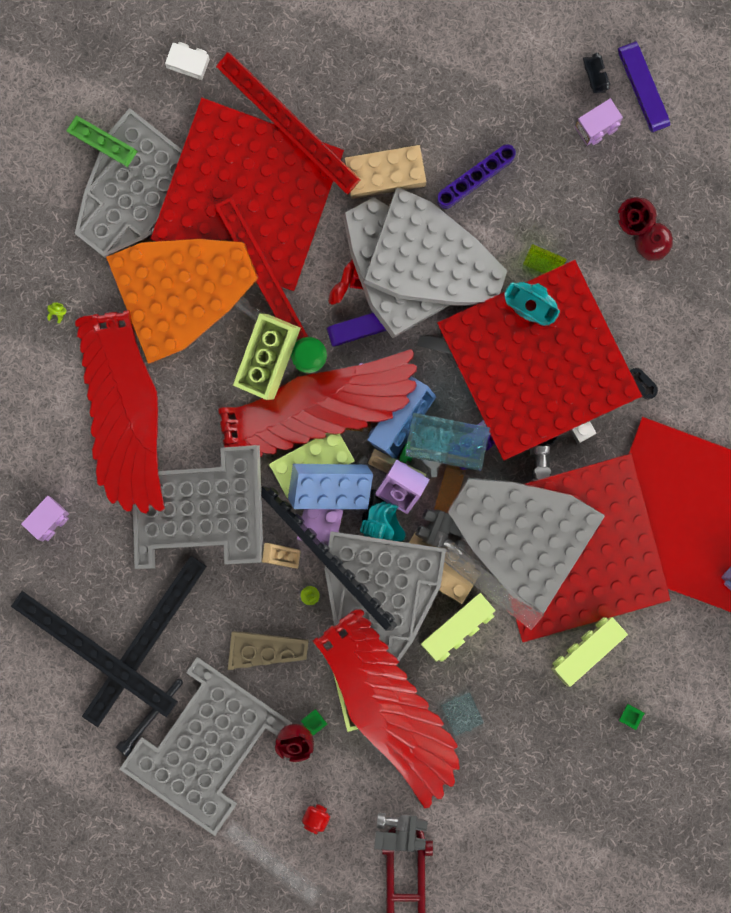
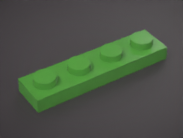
M77 115L66 130L70 135L126 167L129 166L138 152L133 147Z

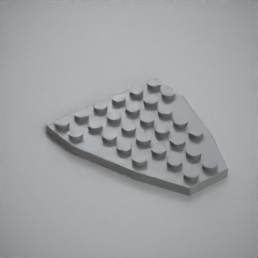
M130 108L108 134L133 147L138 152L128 167L99 152L83 194L75 229V235L104 258L136 245L152 236L182 153L181 148Z
M396 188L363 283L400 299L455 306L477 305L500 294L507 270L474 236L431 201L402 188Z
M373 197L345 212L343 220L350 253L370 309L390 336L394 338L449 305L396 298L363 283L389 208L388 205Z
M475 478L467 479L448 510L471 549L510 595L542 614L546 611L605 517L604 514L570 494L512 481Z
M331 531L328 545L330 548L329 552L341 559L343 562L342 566L354 573L356 576L354 579L359 584L362 583L369 590L367 593L372 598L375 597L382 604L380 607L385 612L391 613L395 618L394 622L397 624L392 631H385L325 566L334 626L340 623L339 620L350 612L362 609L365 613L362 617L371 621L370 627L380 635L379 640L388 645L389 649L387 652L393 654L400 661L416 637L441 587L446 549ZM345 629L339 632L342 638L348 634Z

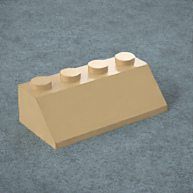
M415 533L409 542L411 544L435 547L422 542L423 539L416 536ZM446 551L439 592L462 605L481 572Z

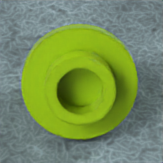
M52 303L47 307L48 312H50L47 319L50 321L52 315H56L58 317L57 323H60L63 315L66 314V308L60 303Z
M307 586L301 591L300 597L304 604L314 605L318 602L320 594L317 588Z

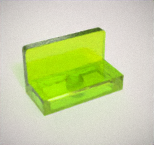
M532 244L523 265L545 274L564 265L567 259Z

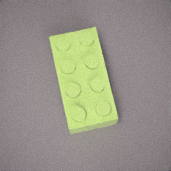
M259 314L233 386L266 400L275 399L301 328L269 314Z
M326 433L325 438L314 439L275 460L269 466L288 499L293 464H354L355 460L340 434Z
M479 593L420 644L435 662L438 660L442 662L450 655L448 651L453 647L458 649L465 643L463 638L467 635L473 636L480 630L478 625L482 622L486 624L495 616L492 613L496 610Z
M603 617L595 624L597 628L594 631L589 630L581 637L583 640L581 643H574L567 649L568 654L565 657L560 656L552 663L554 665L552 671L566 686L571 687L628 635L613 617Z

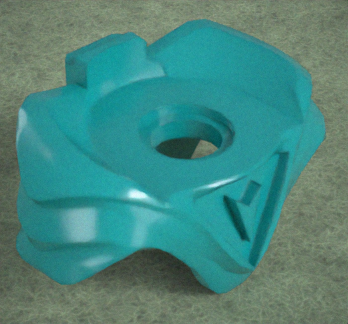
M512 282L505 291L507 305L512 307L524 319L546 326L555 322L559 316L560 310L555 300L548 295L547 288L542 285ZM528 300H534L536 302V309L528 311L525 303Z
M386 502L372 506L369 509L368 520H363L360 533H363L365 537L402 542L405 539L406 532L401 527L396 516L399 506L392 503L387 504Z

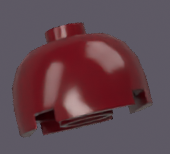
M634 197L627 199L618 209L619 225L629 235L644 234L651 230L656 223V209L652 202L645 198Z
M655 223L651 230L635 236L637 252L648 261L663 259L669 254L673 246L671 231L661 223Z
M289 724L284 726L278 732L275 741V751L283 759L284 756L290 758L289 761L291 762L307 760L314 751L313 735L303 725Z

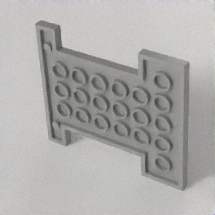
M260 446L220 448L221 467L158 471L165 509L157 511L149 505V511L145 514L140 512L136 505H133L135 569L155 568V549L224 545V564L263 563Z
M197 657L186 672L201 683L195 695L159 747L141 737L119 770L215 836L237 805L234 800L222 793L225 786L265 728L277 736L284 726L292 724V722Z

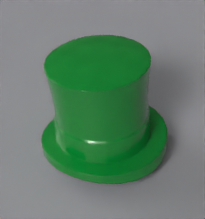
M304 337L295 343L291 359L298 370L304 373H313L320 370L325 364L327 351L320 340L313 337Z

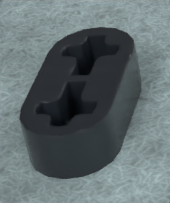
M631 369V373L640 374L638 378L642 383L640 384L637 380L635 382L642 397L647 400L653 399L658 393L656 384L641 369ZM644 384L648 388L653 387V395H646L644 393L646 389L642 385Z

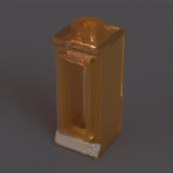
M455 463L447 464L434 510H441L449 514L448 510L459 494L464 478L462 473H465L466 470L460 469Z

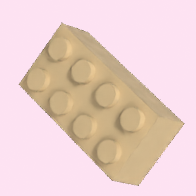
M420 145L345 158V165L361 179L350 192L351 199L391 193L396 188L408 190L426 186Z

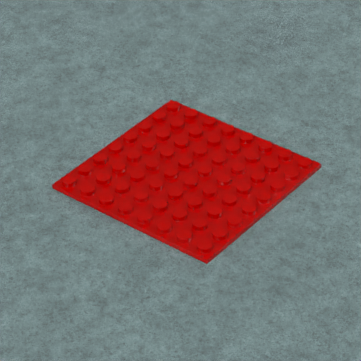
M201 97L150 240L159 242L207 239L234 242L214 207L216 204L232 197L280 286L294 292L333 180L275 124ZM324 143L341 160L344 150Z
M576 260L525 282L531 285H542L547 288L548 295L555 300L560 312L555 322L550 325L543 326L519 316L512 307L507 305L505 292L437 322L503 461L642 397ZM528 300L525 303L526 309L528 311L535 310L536 302Z
M642 417L629 454H632L667 589L731 612V590L724 585L725 581L721 578L731 567V449Z
M631 453L524 483L525 485L570 494L604 514L605 517L544 614L509 593L522 643L597 622L603 617L610 618L671 601Z

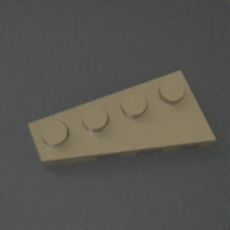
M232 631L228 670L307 660L309 639Z

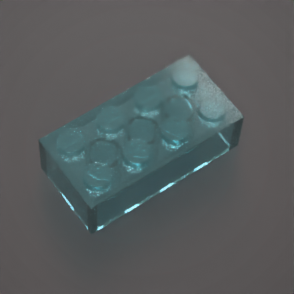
M413 413L406 445V456L482 471L490 427Z

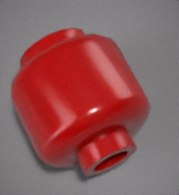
M317 804L316 807L309 806L302 818L303 828L315 834L324 832L330 820V815L326 812L327 808L320 804Z

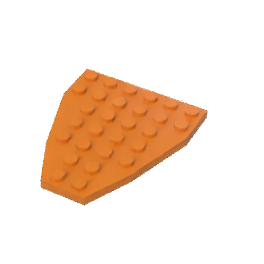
M207 239L143 242L106 257L126 309L130 310L131 321L148 364L185 350L226 315L258 279L243 242Z

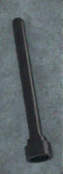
M177 679L166 693L173 697L182 686L183 681ZM152 709L128 739H124L123 742L120 741L116 748L128 757L132 751L131 749L134 747V742L159 712Z

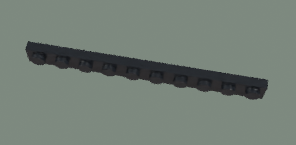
M262 486V498L384 630L392 631L397 626L393 615L388 611L385 612L380 607L382 605L380 601L375 597L372 598L367 593L369 591L367 587L362 583L359 584L354 579L356 577L354 573L349 569L346 570L342 566L343 562L341 559L329 552L330 548L328 545L316 538V532L303 524L305 522L303 518L291 511L292 507L284 500L282 501L278 497L279 493L273 487Z
M190 556L120 659L133 670H138L207 568L206 565ZM108 677L82 717L96 727H99L125 688Z
M21 591L11 605L16 611L166 718H168L177 705L178 701L26 592Z

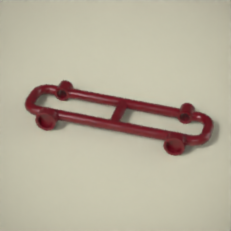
M392 827L388 833H395L396 827ZM416 830L417 838L425 839L423 831ZM426 840L425 850H417L418 894H394V851L382 850V854H386L387 913H394V902H418V913H425V856H433V840Z

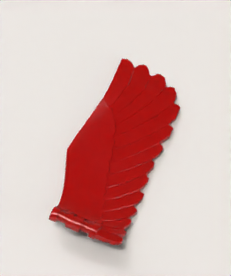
M124 310L123 313L109 312L101 316L93 314L80 317L75 321V325L79 327L77 337L81 339L80 352L84 353L82 366L86 367L84 383L89 384L87 398L91 401L89 413L91 418H94L91 425V435L95 437L92 455L93 459L97 460V484L104 486L108 500L112 504L119 501L123 510L131 512L133 505H136L140 512L147 514L149 505H151L155 510L162 511L165 507L157 458L158 396L156 387L136 342L130 310ZM124 320L126 326L120 327L119 321ZM101 323H106L107 328L101 329Z
M410 349L362 365L300 376L280 387L275 399L266 400L261 398L240 407L219 408L218 413L222 419L220 421L221 432L225 438L223 445L224 447L260 446V457H262L263 453L276 454L277 449L291 450L294 444H307L310 442V439H323L326 437V433L342 434L346 428L359 430L368 427L367 422H382L392 419V412L404 408L410 402L406 395L414 391L417 386L415 381L409 380L417 371L416 365L408 364L413 359L414 352ZM235 414L236 420H229V415ZM231 433H237L238 438H232Z
M362 609L354 610L344 618H341L339 620L340 623L336 626H331L327 629L323 636L315 638L313 642L323 654L334 673L351 721L401 773L423 807L429 808L432 804L433 795L437 799L443 798L444 784L450 787L454 786L453 770L460 769L459 759L454 751L458 744L450 733L442 728L444 722L441 718L428 710V702L423 697L415 694L417 693L416 687L406 680L407 674L396 666L399 663L398 659L393 654L387 652L389 649L388 645L379 640L380 635L370 627L371 621L362 617L365 614ZM345 629L348 634L342 638L339 632ZM330 641L333 647L326 649L324 644Z

